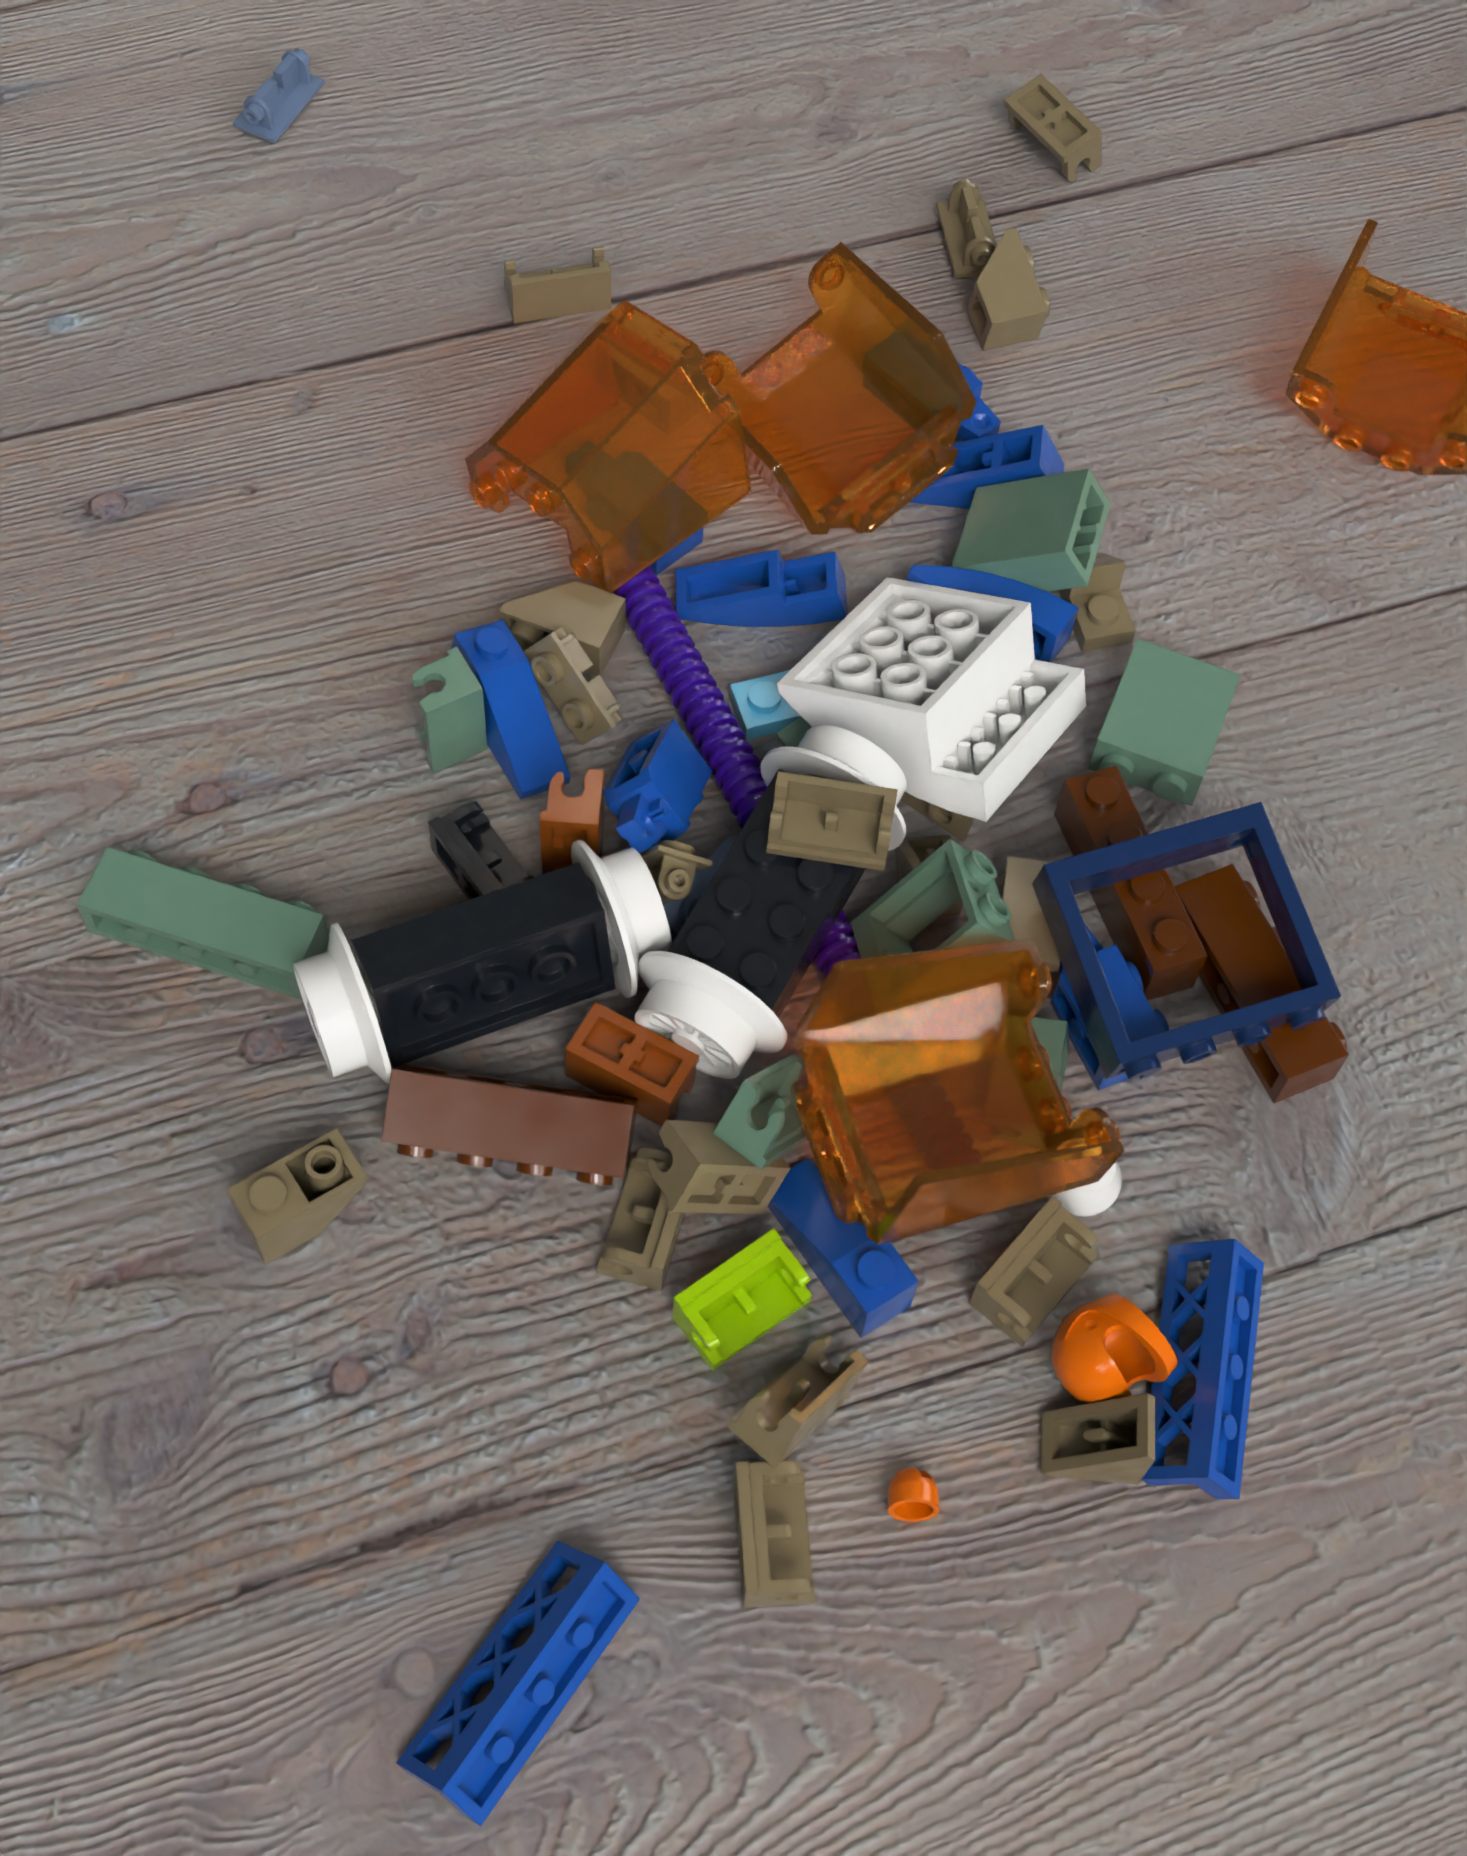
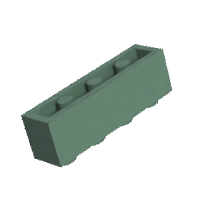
M106 847L77 903L87 931L301 1000L302 997L292 963L324 953L329 941L324 914H320L307 903L296 900L285 903L269 898L260 890L250 885L239 883L231 886L212 880L201 870L193 867H182L180 870L158 863L155 858L147 853L138 850H129L126 853Z

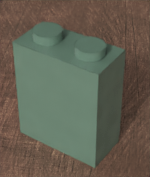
M1089 468L976 487L970 509L965 517V525L957 551L952 558L951 567L982 571L1014 579L1047 592L1088 586L1111 503Z
M1137 639L1097 739L1088 769L1098 771L1117 766L1124 782L1154 792L1164 800L1179 801L1192 806L1241 674Z

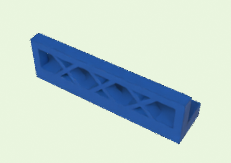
M1236 1239L1171 1244L1169 1246L1159 1330L1171 1345L1176 1357L1178 1356L1176 1368L1165 1381L1152 1383L1151 1395L1155 1396V1461L1141 1479L1150 1486L1196 1485L1217 1500L1240 1499L1264 1262ZM1210 1260L1209 1276L1191 1293L1185 1286L1188 1262ZM1197 1312L1204 1320L1202 1335L1184 1351L1178 1344L1180 1329ZM1190 1371L1197 1379L1195 1394L1177 1410L1171 1402L1173 1387ZM1183 1431L1190 1439L1187 1466H1164L1166 1447Z
M557 1540L396 1764L406 1773L438 1792L462 1815L481 1827L640 1598L604 1561ZM568 1566L578 1570L565 1589L552 1594V1587ZM535 1624L534 1632L527 1642L512 1650V1643L521 1630ZM494 1680V1688L486 1699L472 1706V1698L480 1687ZM453 1737L451 1748L435 1770L427 1766L426 1762L439 1744Z

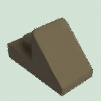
M1102 552L1096 555L1088 586L1059 590L1063 600L1079 607L1073 630L1082 652L1132 643L1136 631L1119 588L1126 564L1124 560Z

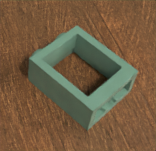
M949 839L851 922L874 1007L913 1028H916L1017 947L1009 924L1012 918L1011 912L1001 899L994 880L997 878V871L992 862L982 852L978 850L970 852ZM962 899L969 922L916 964L909 941Z

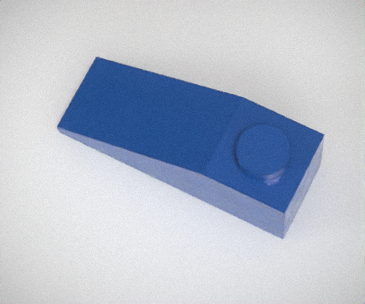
M1044 425L898 454L893 495L897 501L970 509L976 487L1064 473V462Z
M500 620L455 633L451 649L458 647L483 688L487 745L518 797L523 799L548 791L550 781L557 772H563L564 785L569 784L571 776L529 660L505 621Z
M809 1158L790 1168L770 1201L768 1208L856 1333L862 1338L911 1307L919 1281L883 1231Z

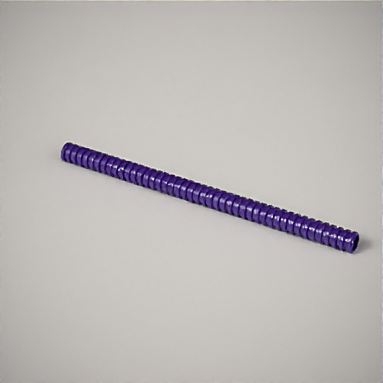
M643 558L625 561L610 573L607 585L615 595L626 598V618H628V624L635 631V636L642 644L644 653L649 657L651 666L656 669L657 677L663 682V688L670 695V701L678 709V715L685 722V728L688 733L692 735L693 743L697 748H700V755L711 768V774L714 775L716 785L722 789L721 794L729 802V809L734 816H737L736 822L742 829L767 789L761 775V761L753 754L754 749L752 745L746 741L744 731L738 727L739 722L737 718L731 714L729 704L724 701L723 693L716 687L715 679L709 674L708 666L702 661L700 652L695 648L694 641L688 635L684 624L681 623L679 614L674 610V605L667 597L665 589L660 585V580L653 572L651 564ZM842 910L815 955L814 965L820 972H824L822 979L828 987H832L830 994L835 1001L840 1002L838 1009L841 1014L849 1016L847 1018V1025L852 1031H857L855 1040L860 1046H865L863 1054L868 1061L873 1062L871 1067L873 1073L877 1077H882L880 1086L885 1092H891L888 1100L893 1107H899L897 1111L898 1119L902 1123H908L905 1129L907 1135L910 1138L917 1139L914 1143V1148L919 1154H925L922 1163L927 1170H934L931 1179L936 1186L943 1187L940 1191L942 1199L945 1202L952 1203L949 1207L951 1216L954 1218H967L976 1215L996 1201L1000 1190L995 1183H988L991 1177L989 1170L986 1167H979L982 1158L977 1151L970 1150L973 1142L968 1135H962L964 1131L962 1122L959 1119H953L956 1113L951 1104H944L947 1095L942 1088H936L938 1079L934 1073H928L930 1067L928 1061L924 1057H919L921 1054L919 1045L916 1042H910L913 1037L910 1029L903 1027L904 1023L874 1007L852 925L846 923L847 916Z

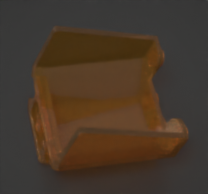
M1368 219L1292 370L1285 394L1325 436L1334 439L1336 444L1351 452L1363 451L1381 459L1387 467L1399 472L1410 471L1417 475H1467V313L1371 275L1364 265L1378 222Z
M840 242L816 262L809 274L808 288L819 308L815 314L742 373L739 372L732 359L721 351H710L701 355L679 373L699 407L812 535L827 534L830 528H852L856 533H872L953 467L958 454V450L953 446L958 430L963 420L971 418L977 402L943 333Z
M624 300L591 326L465 458L471 479L468 488L473 499L483 509L490 508L497 513L503 512L510 505L508 493L513 492L526 501L538 516H547L564 528L571 550L569 562L574 572L583 581H592L604 591L612 593L751 492L740 409L730 394L721 393L709 382L701 369L707 362V359L696 343Z
M1032 938L839 961L834 964L798 1024L797 1049L804 1058L808 1073V1088L797 1089L798 1115L835 1216L846 1224L858 1222L866 1227L867 1238L876 1244L892 1242L1098 1182L1125 1152L1121 1144L1119 1129L1105 1111L1100 1108L1084 1109L1073 1121L1071 1107L1066 1098L1061 1095L1050 1069L1048 1053L1039 1043L1031 1024V1020L1043 1006L1046 996L1051 990L1049 968L1041 960Z

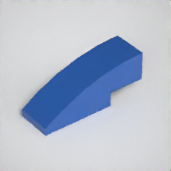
M777 549L675 570L676 612L681 620L741 627H783L839 621L848 615L846 577L836 552L783 562Z
M913 565L907 576V581L1030 602L1034 656L1036 660L1052 663L1070 639L1079 607L1047 591L1014 579L982 571L948 566Z

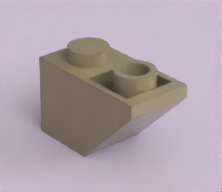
M1016 227L1006 229L979 275L967 307L982 351L1038 339L1044 321L1050 313L1048 294L1043 287L1038 286L1033 273L1034 262L1031 250L1027 245L1023 246Z
M575 580L505 602L499 610L500 620L505 621L523 651L561 626L565 628L568 635L574 632L575 638L593 664L583 673L596 677L599 674L600 676L602 675L625 632L626 598Z
M335 1128L227 1188V1192L238 1220L263 1262L267 1265L320 1235L368 1182V1177L338 1128Z

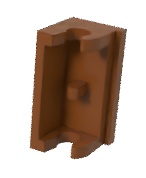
M588 769L583 780L584 791L577 797H568L562 792L564 788L563 772H557L551 779L547 811L541 810L539 820L542 875L572 865L571 847L573 842L578 840L584 841L601 858L604 836V770Z
M597 1002L593 1004L565 1047L567 1077L600 1094L639 1099L637 1114L660 1126H663L666 1120L676 1119L679 1108L678 1103L684 1092L689 1094L693 1088L696 1065L699 1062V1055Z

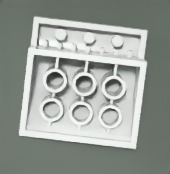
M886 577L777 683L778 693L812 727L817 725L840 727L868 739L884 750L902 769L907 780L905 792L948 811L987 822L1086 707L1084 669L1035 660L1030 602Z

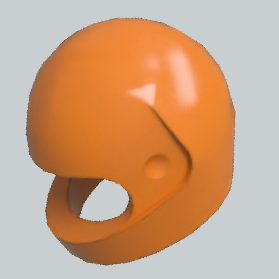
M1116 1293L1081 1305L1066 1315L1058 1326L1051 1344V1362L1054 1373L1071 1395L1086 1403L1131 1396L1129 1387L1143 1379L1151 1382H1163L1176 1368L1178 1362L1171 1345L1158 1327L1137 1306Z

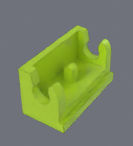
M773 1228L673 1298L672 1318L711 1370L714 1371L811 1302L812 1294L805 1286L811 1280L802 1265L781 1240L779 1233Z

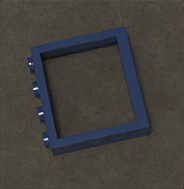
M1262 802L1044 864L1032 883L1106 1079L1125 1073L1128 1080L1138 1076L1142 1079L1159 1072L1162 1069L1161 1062L1181 1057L1183 1064L1194 1063L1217 1053L1216 1045L1232 1040L1236 1041L1239 1048L1246 1047L1269 1038L1272 1035L1271 1028L1289 1023L1293 1031L1304 1029L1311 1023L1326 1019L1324 1011L1341 997ZM1243 846L1301 990L1130 1042L1074 895Z

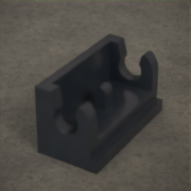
M477 801L469 802L441 818L436 817L428 822L433 853L468 900L535 878L533 875L529 876L510 852L490 825L489 819L482 813L483 809Z

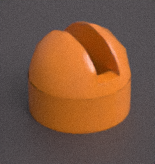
M908 1467L898 1471L890 1480L887 1497L888 1513L891 1517L901 1521L918 1522L929 1520L938 1515L940 1511L939 1490L935 1479L928 1472L919 1471L915 1467Z

